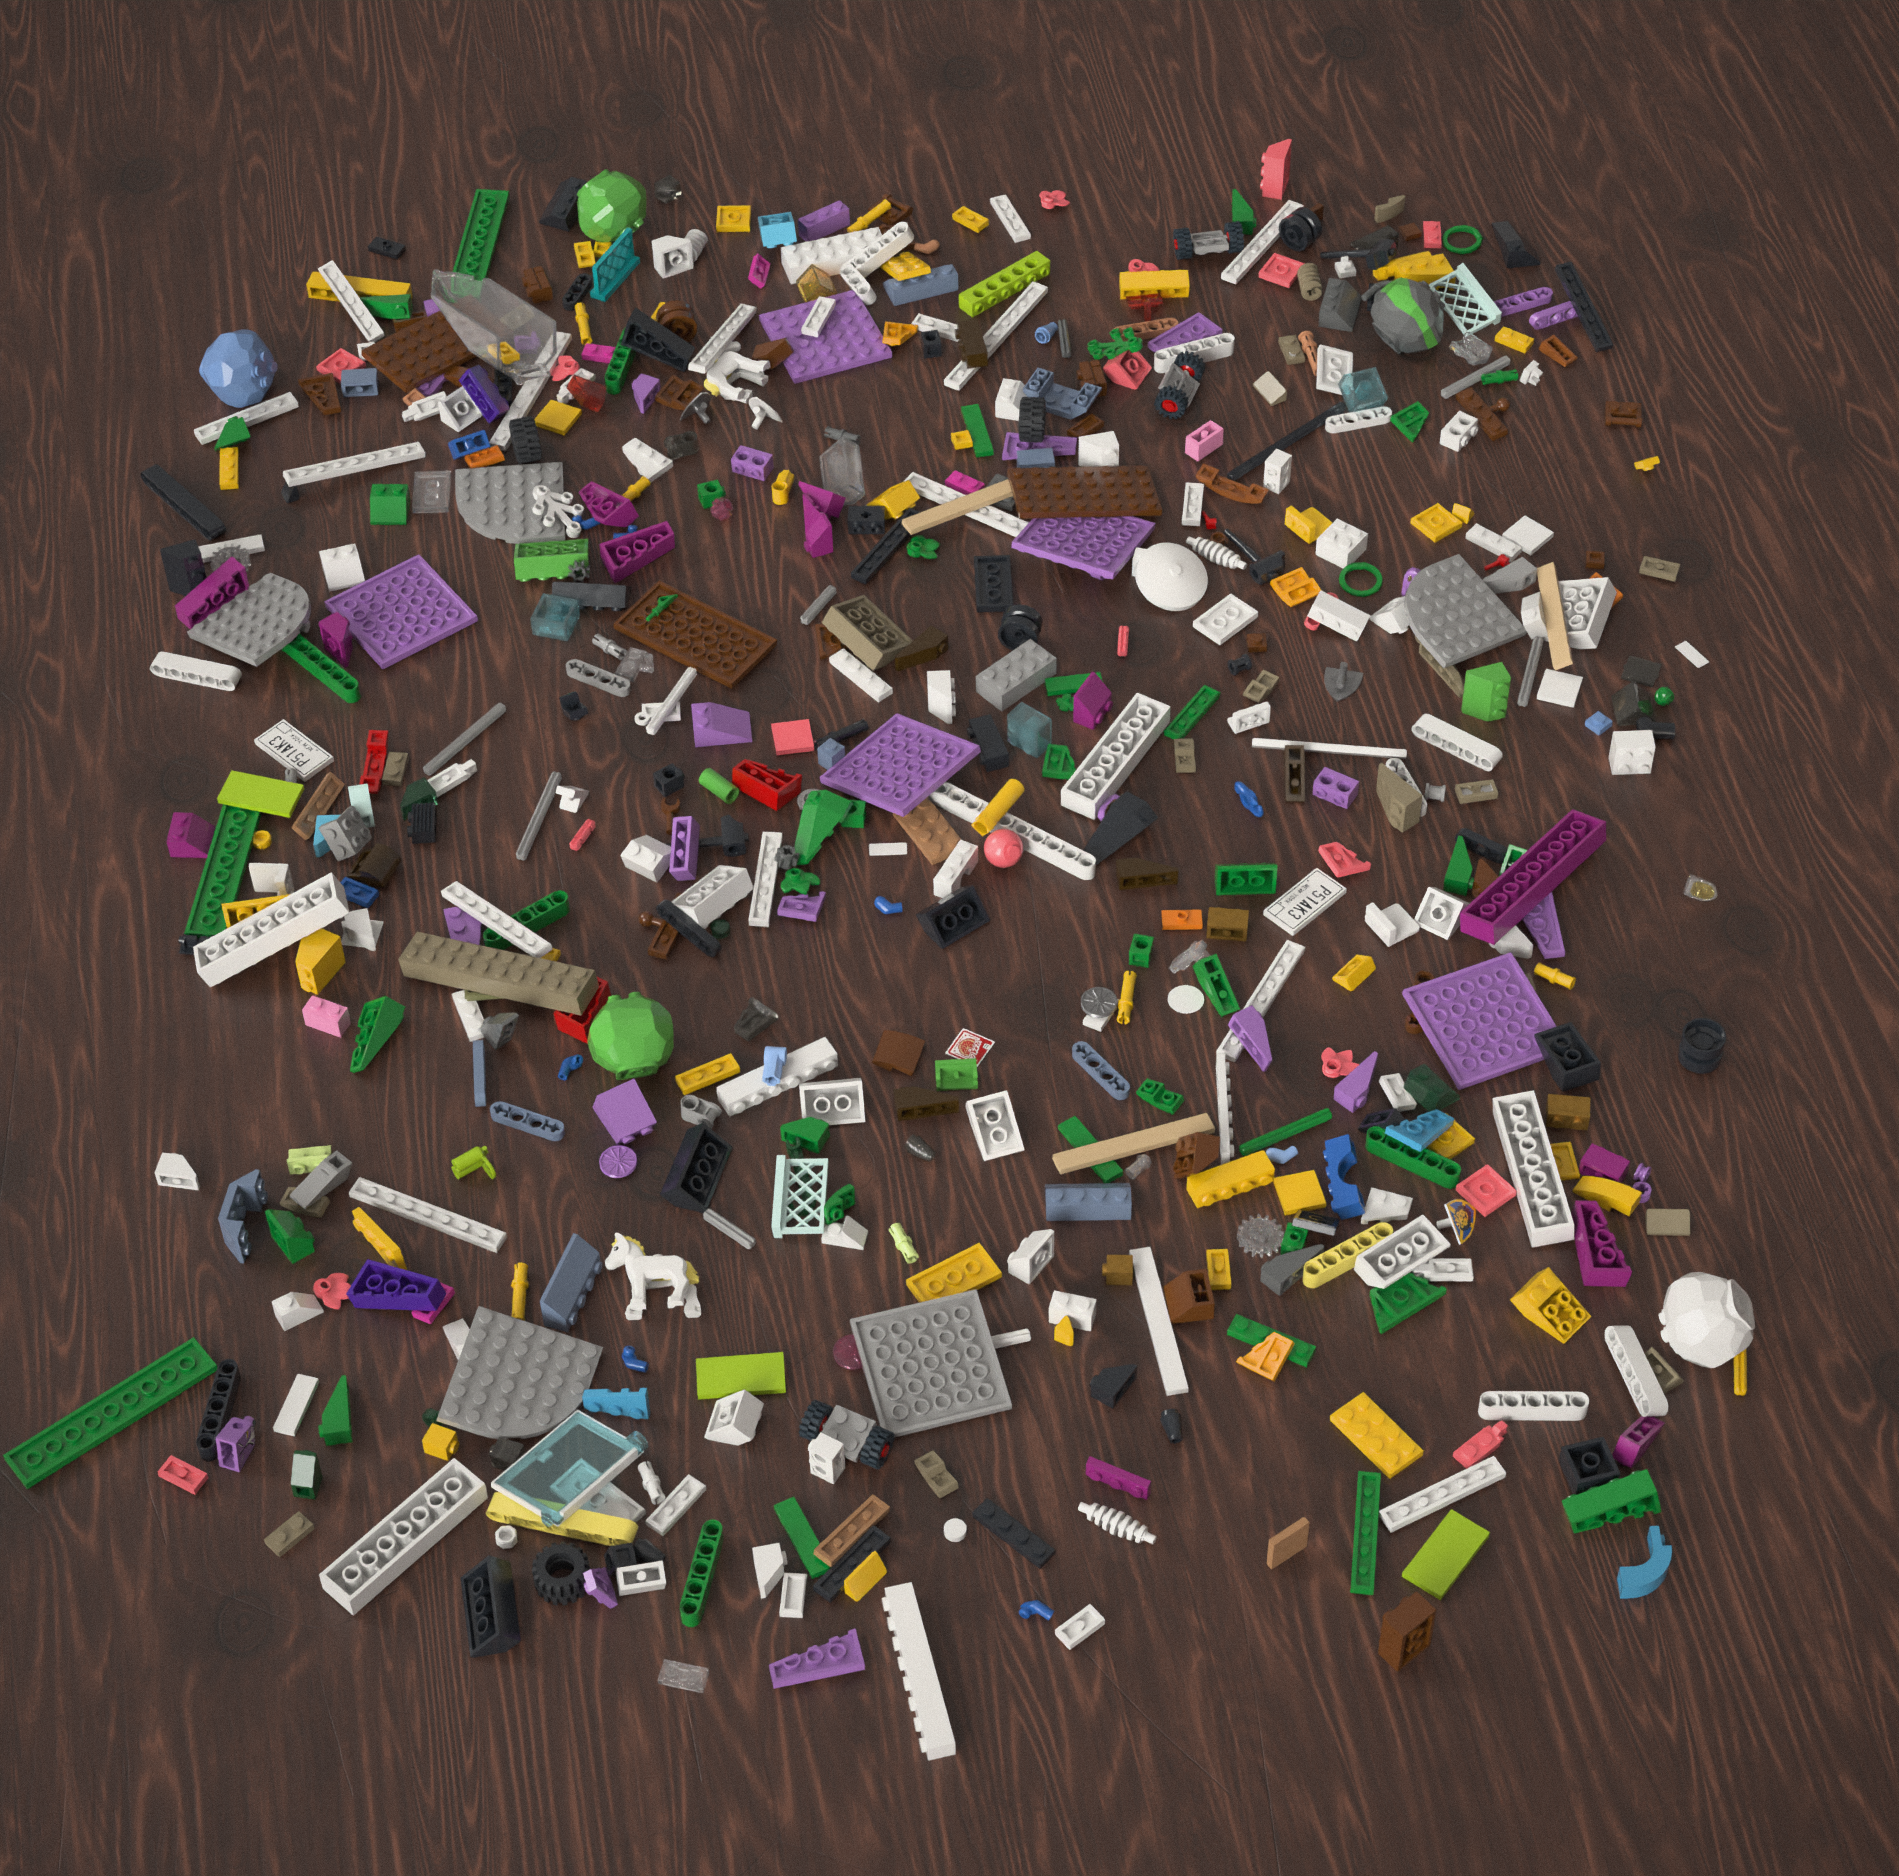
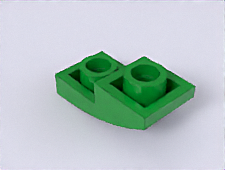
M1148 1078L1136 1091V1094L1149 1104L1173 1115L1184 1102L1183 1095L1166 1090L1164 1083Z
M847 1184L839 1189L824 1205V1218L827 1226L843 1218L844 1210L856 1204L855 1189L851 1184Z

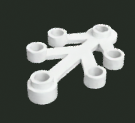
M535 486L533 495L536 503L534 504L533 512L541 515L545 508L543 502H546L548 505L547 515L543 521L544 525L547 527L554 525L555 513L567 526V536L571 538L579 537L581 532L580 524L572 521L564 511L575 516H581L584 507L580 504H575L574 506L565 505L570 504L573 499V495L569 492L558 494L551 492L546 486ZM553 499L562 501L565 504L555 502Z

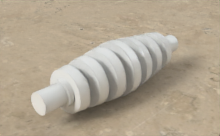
M1190 536L1186 540L1187 544L1193 546L1195 552H1198L1208 560L1210 559L1213 563L1223 564V566L1230 567L1231 569L1239 567L1245 570L1247 567V563L1241 561V557L1238 554H1235L1225 546L1223 547L1220 543L1210 542V540L1201 537L1194 539Z
M1084 1502L1080 1503L1078 1510L1086 1513L1089 1521L1092 1522L1095 1519L1097 1526L1102 1524V1529L1108 1531L1110 1528V1534L1115 1536L1118 1532V1537L1124 1538L1127 1534V1540L1130 1541L1136 1536L1135 1542L1142 1543V1541L1151 1544L1155 1543L1157 1536L1147 1531L1148 1527L1144 1524L1140 1527L1139 1521L1134 1520L1132 1523L1133 1518L1129 1515L1125 1517L1124 1512L1119 1511L1117 1513V1510L1110 1508L1108 1511V1507L1104 1505L1099 1509L1100 1505L1097 1503L1092 1505Z

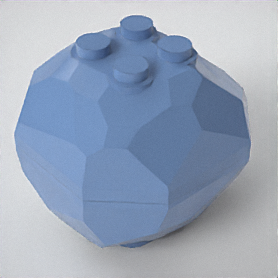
M242 329L221 334L207 348L200 364L199 372L221 401L227 405L242 408L263 400L277 371V363L274 362L272 353L256 332Z

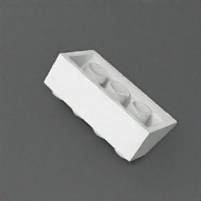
M719 865L674 899L672 903L705 929L709 923L721 917L723 912L732 908L740 899L745 898L754 888L746 868Z
M1421 1215L1359 1254L1356 1258L1354 1271L1367 1285L1384 1289L1449 1248L1451 1244L1424 1215Z

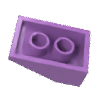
M711 702L691 704L695 747L752 742L749 712Z

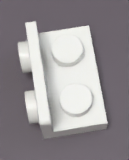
M1264 702L1234 712L1233 717L1228 718L1227 722L1235 734L1269 723L1271 706L1268 702Z

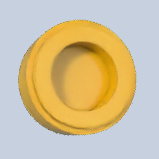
M264 830L255 832L253 846L256 849L268 848L272 843L270 833Z

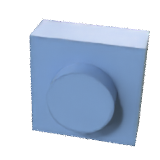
M1598 711L1585 721V726L1597 735H1601L1612 727L1613 721Z

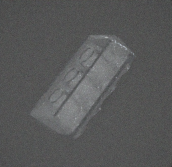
M843 436L820 455L819 458L823 489L845 497L844 506L853 505L862 499L865 495L859 445Z

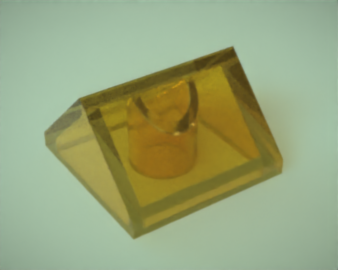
M813 264L796 280L805 303L816 300L819 296L828 297L838 294L829 274Z

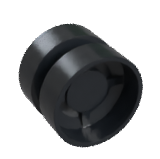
M1696 1018L1689 1021L1683 1028L1678 1050V1059L1681 1065L1687 1070L1699 1074L1710 1073L1716 1070L1721 1063L1726 1042L1724 1028L1716 1021L1707 1018Z

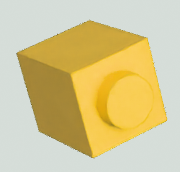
M434 1423L431 1424L422 1439L425 1453L447 1461L459 1448L456 1431Z

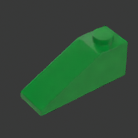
M1233 189L1232 222L1240 221L1243 235H1252L1253 228H1256V218H1253V210L1240 193Z
M411 294L360 297L367 310L375 317L406 319L410 318L413 312Z
M1458 836L1445 875L1443 891L1466 896L1468 889L1473 888V869L1463 836Z
M1217 954L1198 960L1193 965V969L1201 987L1220 1016L1222 1017L1240 1010Z
M346 1375L341 1376L322 1414V1424L318 1426L320 1438L324 1437L326 1446L353 1442L350 1394Z

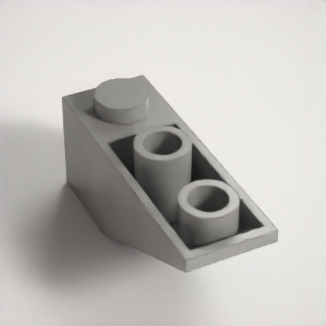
M1521 557L1516 561H1512L1504 568L1498 569L1492 575L1483 578V581L1494 594L1519 591L1536 582L1537 568Z
M335 1151L322 1160L289 1197L302 1208H308L348 1179L352 1162L340 1152Z

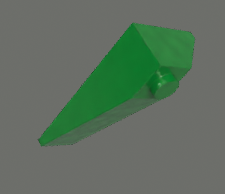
M828 790L810 792L803 806L794 846L795 853L800 854L797 865L808 864L821 849V842L827 836L830 837L834 833L832 830L838 822L842 823L853 804L851 801Z
M387 996L364 1003L358 1020V1027L361 1028L360 1034L356 1035L355 1038L358 1047L353 1051L350 1072L355 1073L366 1068L402 1022L405 1006Z

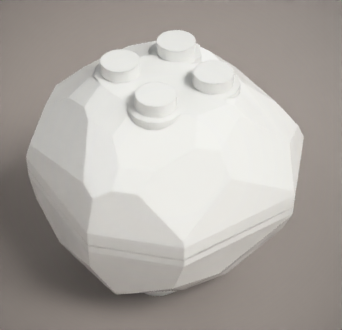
M1704 1272L1686 1274L1668 1287L1662 1312L1659 1313L1661 1323L1666 1325L1664 1330H1661L1664 1342H1669L1675 1353L1679 1354L1684 1360L1702 1367L1715 1368L1724 1364L1745 1350L1753 1340L1755 1322L1752 1302L1748 1294L1733 1279L1727 1280Z

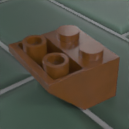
M1201 1132L1179 1137L1176 1143V1161L1173 1165L1174 1179L1195 1175L1217 1159L1220 1137Z
M1207 1269L1185 1271L1163 1286L1171 1324L1214 1319L1215 1303Z

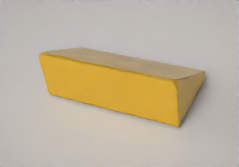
M1356 955L1332 979L1347 990L1353 991L1376 969L1372 957Z
M876 1551L872 1552L844 1580L845 1593L857 1602L887 1573Z

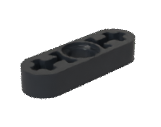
M582 273L576 277L562 298L565 310H575V305L582 302L592 287V277L590 274Z
M1461 828L1455 835L1456 842L1458 836H1463L1467 850L1497 864H1503L1508 850L1505 846L1466 828Z

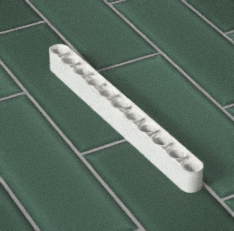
M944 782L928 796L933 804L970 823H973L975 818L989 804L948 782ZM1006 813L994 829L990 831L992 833L998 829L1012 830L1021 838L1023 850L1083 880H1091L1095 877L1096 859L1094 856L1009 813Z

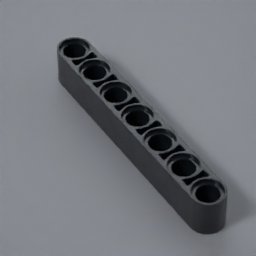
M155 464L140 473L143 482L209 541L226 532L224 523L159 465Z

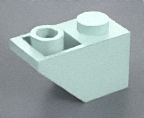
M368 784L349 786L351 806H354L360 813L361 819L367 828L375 827Z

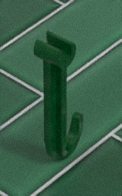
M795 1138V1146H791L789 1140H786L788 1156L791 1159H804L799 1138ZM793 1166L795 1175L803 1170L800 1166ZM806 1173L800 1180L806 1184L810 1181L809 1174ZM807 1191L801 1194L803 1202L812 1196ZM816 1199L808 1205L812 1210L816 1207ZM791 1202L790 1204H788V1207H789L792 1211H794V1210L796 1209V1208L793 1206L792 1202ZM804 1208L797 1215L806 1216L810 1213Z

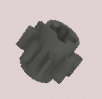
M575 559L573 566L568 565L569 570H572L568 573V577L573 576L574 583L576 580H580L583 583L585 577H590V574L586 572L590 570V566H585L584 560L577 562ZM582 569V572H579V574L576 573V571Z
M785 845L782 848H777L774 861L778 862V867L789 870L792 866H797L800 854L795 853V847Z

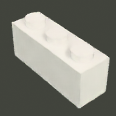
M1321 590L1307 615L1355 641L1359 639L1370 615Z

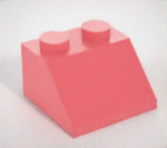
M1130 350L1117 355L1113 359H1109L1102 368L1103 372L1113 383L1134 390L1139 387L1152 369L1139 351L1131 353Z

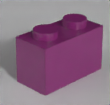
M1592 1143L1580 1161L1579 1173L1583 1176L1600 1177L1622 1183L1628 1174L1630 1161L1623 1156L1616 1155Z

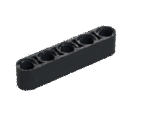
M225 1359L218 1365L196 1439L199 1455L206 1462L218 1458L216 1437L229 1422L240 1385V1371L237 1362L233 1359Z

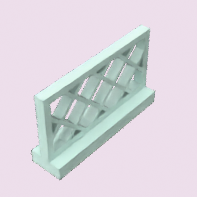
M1464 263L1457 266V270L1429 284L1432 292L1436 291L1443 297L1440 300L1445 304L1444 310L1465 337L1492 323L1496 325L1500 322L1502 312ZM1456 276L1459 280V285L1449 283V280ZM1444 286L1445 291L1439 292L1435 287ZM1447 288L1457 289L1456 295L1446 293ZM1459 290L1467 291L1469 293V296L1465 297L1458 295ZM1445 297L1455 299L1454 305L1447 304L1444 301ZM1457 300L1467 301L1466 307L1457 306ZM1469 302L1477 303L1478 309L1468 308ZM1454 311H1465L1464 316H1456ZM1466 313L1477 314L1476 319L1465 318ZM1478 315H1485L1488 320L1480 321L1478 320ZM1464 322L1474 324V327L1467 330L1463 325Z
M777 1155L772 1214L774 1238H783V1234H824V1205L826 1204L828 1158L786 1159L785 1155ZM823 1165V1170L817 1175L811 1171L814 1166ZM791 1166H800L803 1170L794 1175L791 1172ZM808 1173L813 1178L805 1184L800 1178ZM797 1182L802 1187L793 1193L789 1187ZM818 1182L822 1185V1188L815 1193L809 1187ZM807 1191L812 1196L803 1202L798 1196ZM816 1199L821 1203V1206L816 1210H812L808 1205ZM796 1200L800 1206L792 1211L788 1204ZM805 1208L811 1214L802 1220L797 1214ZM793 1217L799 1222L795 1227H786L787 1222ZM814 1217L820 1221L819 1227H810L807 1223Z

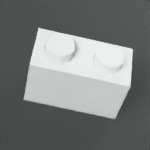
M1054 1290L1049 1306V1323L1058 1324L1064 1316H1068L1072 1328L1091 1331L1096 1316V1299Z
M663 1561L620 1567L616 1570L619 1596L665 1589L666 1578Z

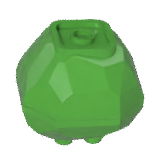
M605 169L588 181L577 193L579 197L577 202L579 225L584 234L598 242H613L627 228L632 229L633 234L644 224L643 220L646 216V190L640 182L629 175L618 171L609 172L608 169Z
M632 992L628 994V998L621 999L620 995L608 997L607 1004L595 1016L589 1030L587 1041L593 1060L606 1070L615 1073L617 1080L656 1074L658 1068L667 1063L673 1050L674 1034L670 1013L659 1002L644 997L640 992Z

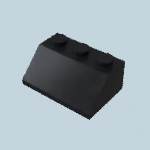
M570 177L561 182L539 223L569 232L578 217L577 202L579 197L577 193L587 181Z
M196 539L160 549L168 587L171 592L187 596L207 578Z
M973 885L959 888L916 914L924 932L941 949L990 921Z

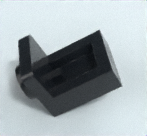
M576 691L559 697L563 713L570 720H580L584 715L588 714L587 707L580 702Z

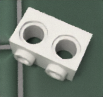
M1459 411L1441 430L1440 444L1459 452L1463 446L1465 447L1468 444L1470 438L1477 434L1478 419Z
M1276 449L1266 459L1264 488L1280 494L1289 484L1292 455Z
M820 1433L816 1439L810 1442L808 1447L811 1473L834 1484L845 1469L844 1444Z

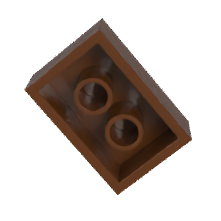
M1417 1591L1411 1596H1405L1400 1601L1399 1606L1394 1610L1389 1609L1382 1617L1383 1622L1378 1654L1397 1672L1431 1645L1436 1609Z

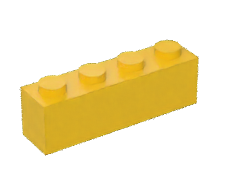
M1188 270L1120 272V299L1189 297Z
M1262 1150L1187 1177V1191L1197 1208L1210 1206L1214 1202L1229 1199L1234 1195L1248 1192L1259 1186L1268 1185L1273 1182L1275 1168L1265 1151Z

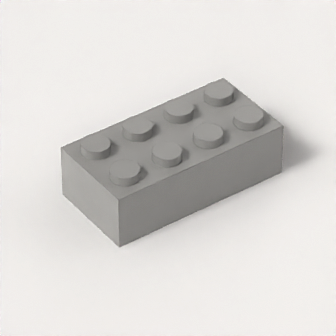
M1029 639L976 676V692L1000 711H1003L1043 684L1045 678H1051L1056 675L1057 658Z

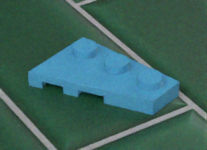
M1436 1109L1417 1116L1416 1120L1410 1122L1408 1120L1401 1121L1399 1126H1387L1385 1134L1421 1152L1453 1125L1454 1118Z
M623 1388L621 1392H612L609 1389L584 1390L582 1396L584 1409L591 1412L610 1413L614 1416L623 1415L634 1419H649L647 1388H640L639 1392H630L629 1388Z

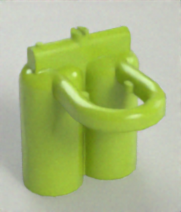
M476 1146L452 1160L453 1166L451 1168L457 1179H461L480 1167H483L491 1179L496 1178L495 1169L486 1158L489 1153L486 1146L481 1148Z

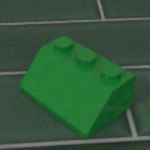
M1215 864L1216 895L1276 894L1277 864Z

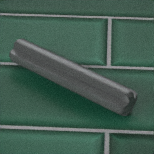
M1060 319L1058 321L1062 357L1070 358L1071 346L1067 320Z

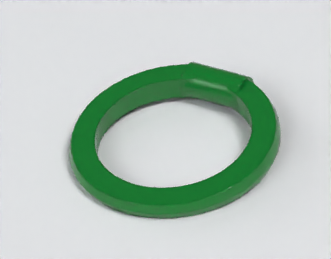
M1466 225L1454 226L1448 229L1442 237L1444 247L1456 254L1472 253L1481 246L1483 237L1478 229ZM1468 232L1473 234L1477 241L1470 247L1456 248L1450 245L1447 239L1453 233Z
M1355 562L1343 568L1339 575V583L1345 592L1353 596L1366 597L1375 594L1381 588L1383 578L1375 566L1366 562ZM1353 570H1367L1374 574L1377 583L1369 590L1359 591L1347 585L1345 576Z

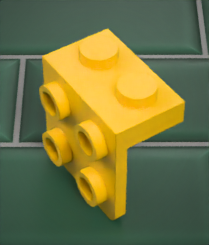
M1293 506L1286 508L1285 525L1308 544L1317 540L1332 524L1329 519L1313 507L1301 513Z

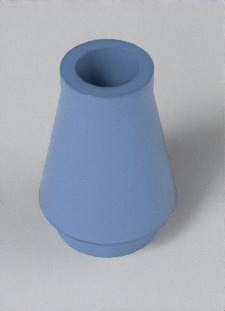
M1051 322L1037 328L1035 332L1036 340L1039 343H1048L1058 330L1057 324Z

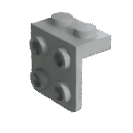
M354 806L348 807L337 819L322 824L319 827L337 861L357 854L372 838L370 830L366 827L360 813Z

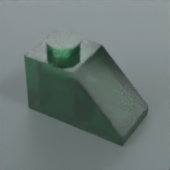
M425 777L407 785L400 804L404 821L408 819V811H412L413 803L428 804L434 802L435 805L438 804L436 791Z

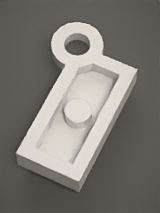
M677 702L665 721L681 720L680 702ZM663 703L642 704V712L635 715V723L641 726L648 724Z

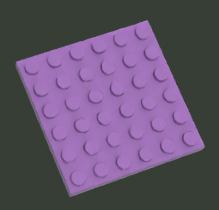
M853 290L826 297L835 299L836 305L818 337L805 335L801 332V328L817 299L759 315V321L770 341L787 338L794 352L782 362L794 384L892 358L891 349L887 344L883 343L881 332L863 301Z
M1134 516L1033 518L1012 541L1011 548L1033 554L1036 557L1052 560L1055 563H1062L1071 568H1078L1087 573H1094L1106 579H1114L1134 555L1136 548H1139L1155 530V523Z
M420 555L324 601L325 607L332 614L338 612L349 620V630L352 637L382 670L478 621L477 615Z
M896 713L821 775L820 781L822 784L904 817L978 755L981 750L977 744Z
M1511 952L1404 989L1402 993L1458 1090L1544 1060L1534 1034L1557 1027Z

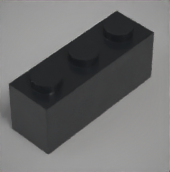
M991 714L969 719V728H966L967 736L969 739H972V743L980 746L981 752L978 757L981 766L984 765L987 772L1009 767V753Z

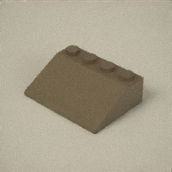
M865 595L832 605L822 621L827 629L840 639L841 643L853 651V654L859 657L873 671L883 668L892 662L895 656L913 641Z

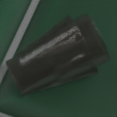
M911 1135L904 1146L907 1149V1153L929 1163L937 1153L919 1135Z

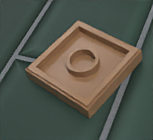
M1302 1517L1269 1539L1267 1565L1271 1570L1307 1547L1310 1522L1305 1517Z

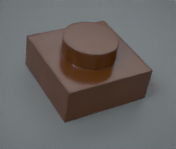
M1265 633L1247 634L1248 652H1267Z

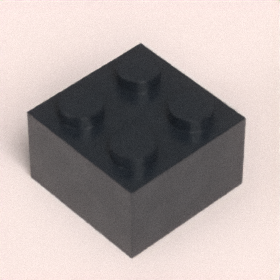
M1604 1436L1561 1447L1559 1463L1573 1494L1578 1495L1586 1492L1591 1487L1605 1485L1611 1480L1620 1477L1619 1469Z

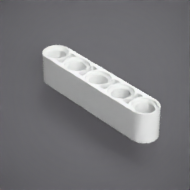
M1223 333L1158 350L1154 354V370L1158 373H1166L1168 367L1174 363L1177 355H1180L1181 352L1185 353V351H1188L1189 354L1194 352L1195 356L1197 354L1200 355L1199 359L1203 358V362L1231 356L1234 353L1235 338L1230 333Z
M159 652L150 666L151 672L159 677L226 691H233L242 677L241 671L234 666L167 652Z
M1423 714L1412 726V732L1418 738L1485 771H1491L1503 757L1502 752L1497 747L1430 714Z
M1629 1325L1608 1326L1604 1334L1605 1341L1639 1413L1643 1417L1665 1416L1668 1412L1667 1399L1632 1327Z
M1487 1391L1480 1396L1478 1414L1485 1420L1579 1421L1587 1415L1589 1398L1583 1392Z

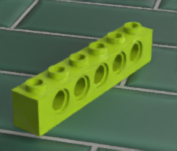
M1038 251L1033 252L960 293L959 308L973 318L1028 287L1033 281L1037 282L1049 275L1050 260Z

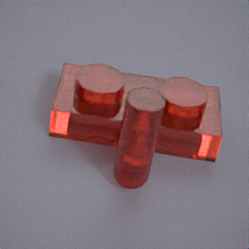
M1160 293L1126 296V304L1131 309H1140L1141 306H1144V322L1151 321V307H1158V304H1163V299Z

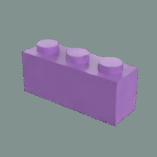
M840 200L798 219L799 236L806 242L818 240L850 225L849 208Z
M692 816L673 818L669 872L677 881L696 880L700 825Z

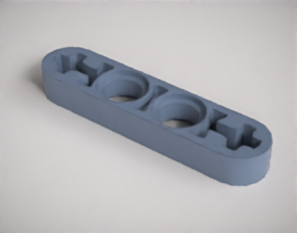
M473 1040L476 1107L487 1106L484 1040Z
M1081 1041L1073 1045V1059L1113 1098L1124 1100L1129 1097L1130 1084L1088 1043ZM1095 1061L1100 1065L1098 1067H1091L1089 1063ZM1105 1074H1110L1113 1076V1078L1110 1080H1105L1102 1078V1076Z
M501 1101L493 1103L490 1107L492 1120L500 1124L551 1141H559L565 1135L564 1124L559 1120ZM516 1115H521L524 1117L520 1121L513 1120V1118ZM536 1121L542 1123V1125L539 1127L531 1126V1124Z

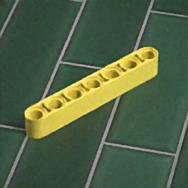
M500 1492L494 1493L486 1511L487 1517L497 1522L607 1546L633 1543L639 1527L635 1522L628 1519L578 1509L557 1527ZM535 1500L555 1513L560 1512L565 1507L559 1504Z

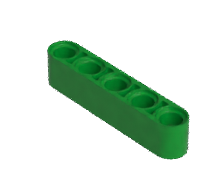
M625 328L621 333L605 373L606 391L611 395L621 392L637 352L621 345Z
M555 891L510 917L535 933L569 913L568 895L565 891ZM490 928L486 929L483 933L486 947L505 950L514 945Z
M1373 1126L1367 1130L1365 1148L1371 1154L1442 1187L1453 1189L1459 1184L1461 1167L1455 1161L1426 1148L1421 1152L1414 1150L1410 1146L1385 1134V1129Z
M708 1520L702 1526L680 1602L681 1621L687 1627H695L702 1620L723 1546V1527L717 1520Z

